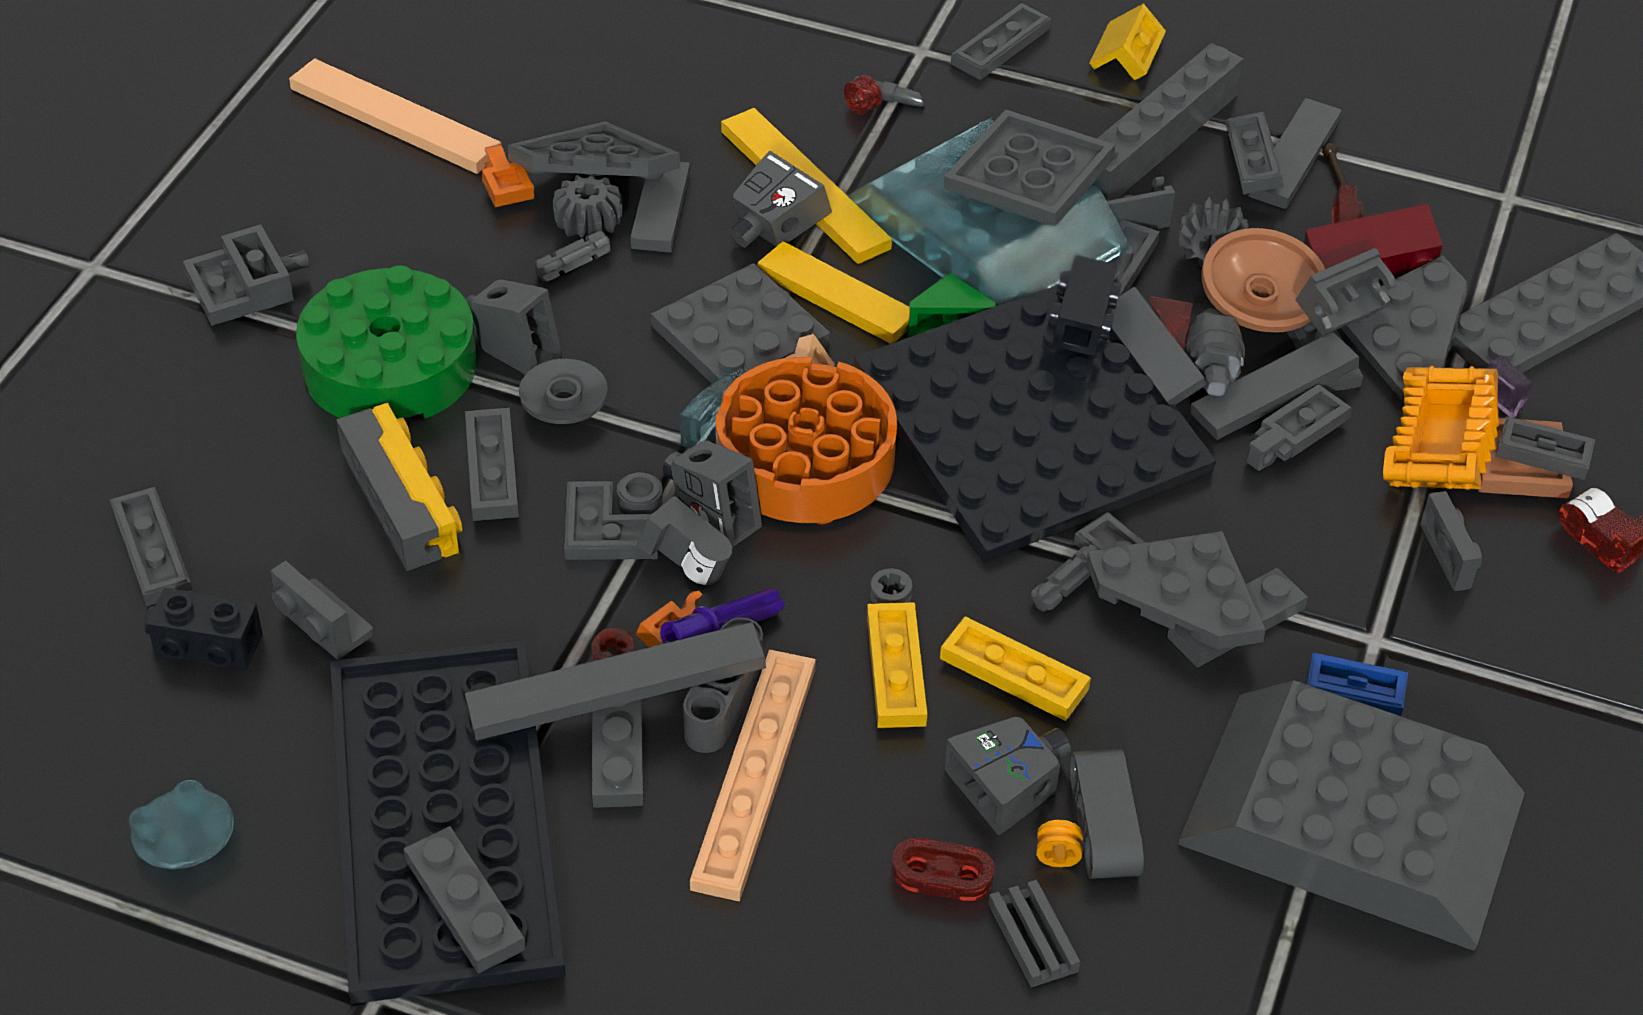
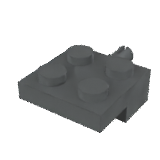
M261 224L221 236L223 246L221 250L182 261L185 275L211 325L294 301L289 272L310 267L305 250L280 257Z

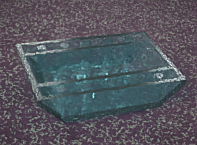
M992 117L847 195L892 238V241L943 278L949 273L953 274L995 301L996 306L1059 284L1062 270L1071 271L1075 254L1108 262L1129 250V242L1102 191L1093 185L1088 188L1056 227L944 190V175L995 121Z

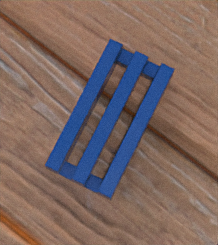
M1312 653L1306 684L1401 716L1404 708L1408 672Z

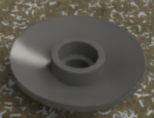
M562 358L543 362L529 370L519 386V397L524 409L533 417L553 424H571L590 418L603 407L608 396V386L604 375L593 365L576 359Z

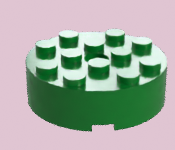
M399 265L391 268L367 270L330 281L325 288L319 291L307 303L297 322L296 340L302 375L308 387V393L320 407L338 418L370 408L372 410L376 406L388 403L396 419L423 414L424 419L445 410L456 402L466 392L476 372L477 356L473 315L467 300L446 280L425 272L411 270L406 266Z

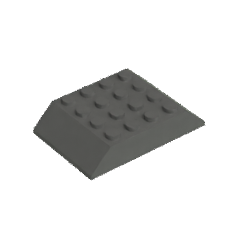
M1292 680L1239 695L1179 838L1178 845L1475 951L1525 792L1487 745Z

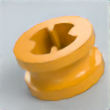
M1052 820L1038 828L1037 840L1039 843L1037 844L1036 855L1042 863L1051 867L1063 868L1073 866L1081 860L1083 832L1078 825L1067 820Z

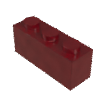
M1428 204L1306 229L1304 244L1319 257L1325 269L1376 248L1380 253V259L1393 276L1407 274L1440 257L1443 246Z

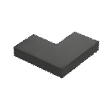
M568 481L564 544L565 560L658 559V550L649 556L636 546L647 518L652 514L613 515V481Z

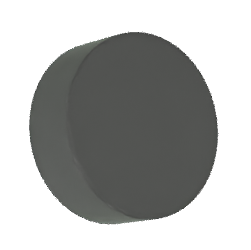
M637 472L629 474L619 481L617 485V502L620 509L625 513L652 514L662 505V484L655 476Z

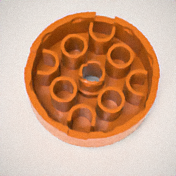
M812 357L778 359L748 370L733 381L723 394V402L718 410V414H716V444L753 459L760 514L787 522L827 524L833 520L854 514L871 504L885 490L893 474L897 433L895 407L888 393L876 380L853 366L839 361L837 367L812 363Z

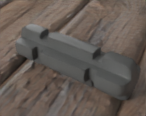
M596 231L585 237L586 241L579 239L552 253L553 257L547 254L537 259L534 263L537 277H540L543 282H550L560 276L559 272L566 274L593 260L592 256L597 259L608 254L611 250L608 236H605L602 231Z
M1092 544L1088 547H1082L1074 554L1073 560L1069 558L1046 578L1045 584L1041 582L1032 590L1030 598L1036 604L1038 610L1042 612L1052 610L1062 601V596L1067 597L1090 577L1087 567V551L1099 550L1096 545Z

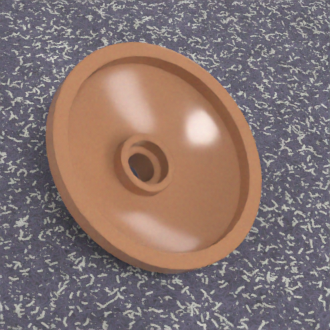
M1249 228L1231 232L1218 239L1211 246L1203 262L1201 278L1207 297L1224 316L1234 317L1239 325L1249 329L1277 333L1292 331L1311 322L1295 299L1310 276L1325 270V267L1319 257L1298 239L1271 229Z

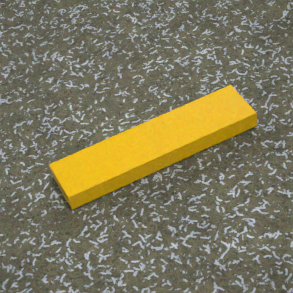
M784 241L757 263V267L776 284L890 344L895 343L908 331L909 306Z

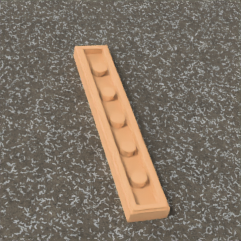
M315 58L289 78L292 90L476 174L485 168V163L489 162L485 153V147L501 144L496 139Z
M769 649L765 660L766 668L762 669L690 878V891L740 902L813 679L816 659Z

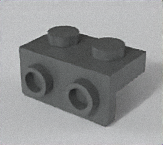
M286 560L270 570L274 592H272L271 596L275 606L283 615L291 619L313 641L320 644L337 660L373 636L372 625L317 579L312 578L308 580Z

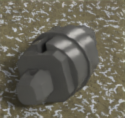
M1213 307L1205 309L1203 313L1196 316L1194 324L1189 328V337H1186L1185 353L1204 376L1207 385L1203 388L1209 395L1222 396L1227 392L1229 384L1239 377L1241 365L1243 366L1245 357V344L1242 340L1239 323L1234 317L1224 316Z

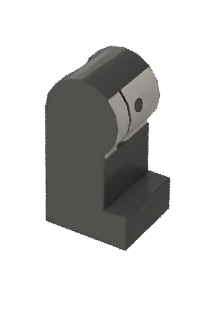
M675 496L647 518L636 544L649 556L659 550L678 566H682L690 580L702 585H713L719 581L732 554V545L728 538Z

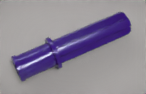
M769 588L713 608L700 606L694 609L691 615L663 623L660 630L661 640L665 644L718 631L725 622L734 618H749L758 622L777 615L779 610L784 608V600L780 598L778 590Z

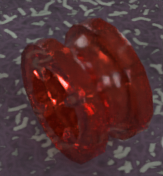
M862 75L855 81L847 83L844 87L845 100L856 114L863 115L869 112L870 109L878 107L881 103L880 89L877 83L868 75Z
M618 628L600 631L591 643L593 661L612 657L610 652L606 651L609 647H615L616 651L621 654L635 650L634 640L631 635L625 630Z

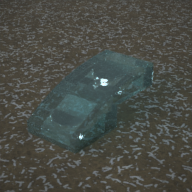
M744 367L722 377L708 386L687 405L680 414L681 446L690 449L707 438L716 425V414H718V410L723 402L724 392L733 381L750 370L749 368Z

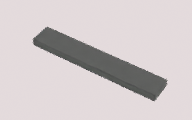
M750 622L467 692L465 696L477 741L766 668V662L754 624Z

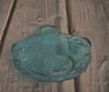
M185 780L177 784L172 792L155 798L147 806L139 807L131 813L129 817L132 831L131 843L138 856L152 866L166 869L193 867L211 859L226 846L234 831V814L226 800L211 791L204 790L202 783L196 780Z

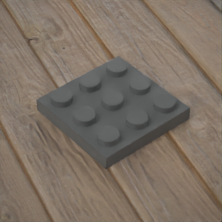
M1005 109L944 175V190L1056 227L1114 160L1115 144Z
M754 263L651 313V326L722 394H724L733 381L748 370L794 354L798 339L814 334L823 348L830 345V332Z

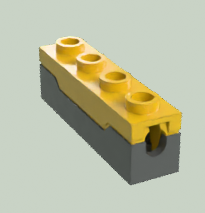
M388 403L374 407L372 410L370 408L336 419L341 452L406 571L442 559V557L446 558L459 553L457 533L462 532V523L458 512L454 506L447 508L442 485L437 476L430 477L427 473L428 466L422 449L419 446L412 447L410 432L404 418L396 419Z

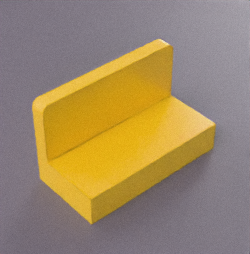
M1143 3L1109 22L1089 64L1093 69H1096L1116 58L1130 76L1136 80L1147 74L1166 30Z

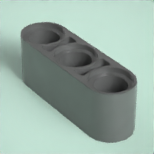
M742 617L734 618L725 622L720 630L753 622L763 650V631L756 621ZM762 669L690 688L683 704L684 739L691 749L701 753H710L724 746Z
M1122 749L1072 751L1070 755V782L1078 826L1083 832L1082 849L1089 879L1142 876L1144 867L1143 844L1124 751Z

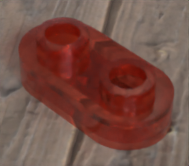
M910 838L898 844L893 851L892 877L905 890L963 901H975L985 897L993 886L995 866L991 857L981 849L924 838ZM918 868L923 870L924 872L912 871L911 869ZM963 877H970V878H972V879H974V880L968 881V880H962L961 878H963Z

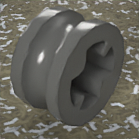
M894 568L878 571L873 575L870 582V604L911 603L913 585L909 575L902 570ZM889 589H894L893 594L886 593H889Z

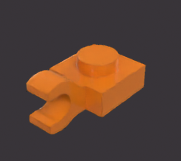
M501 144L485 147V153L489 162L485 163V168L482 169V181L494 206L500 207L534 199V186L525 168L513 162L509 163Z

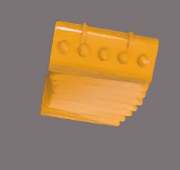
M1433 365L1430 367H1407L1403 375L1405 406L1402 407L1404 417L1400 418L1402 427H1397V435L1392 437L1394 446L1386 448L1383 467L1384 480L1394 487L1481 489L1480 474L1487 472L1485 463L1491 462L1490 451L1496 449L1495 438L1498 437L1496 428L1499 427L1497 369L1474 368L1473 366L1470 368H1435Z

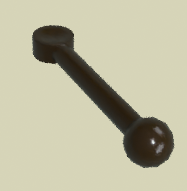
M1329 142L1323 146L1322 153L1326 158H1329L1340 186V202L1351 205L1355 202L1357 194L1348 187L1336 156L1338 152L1337 146Z

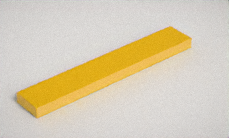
M755 108L721 121V132L755 165L769 151H772L824 185L832 212L816 224L857 264L891 250L892 238Z

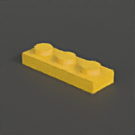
M915 602L867 604V626L877 728L926 727L927 706Z
M966 616L941 646V660L1064 721L1069 718L1089 690L1091 677Z

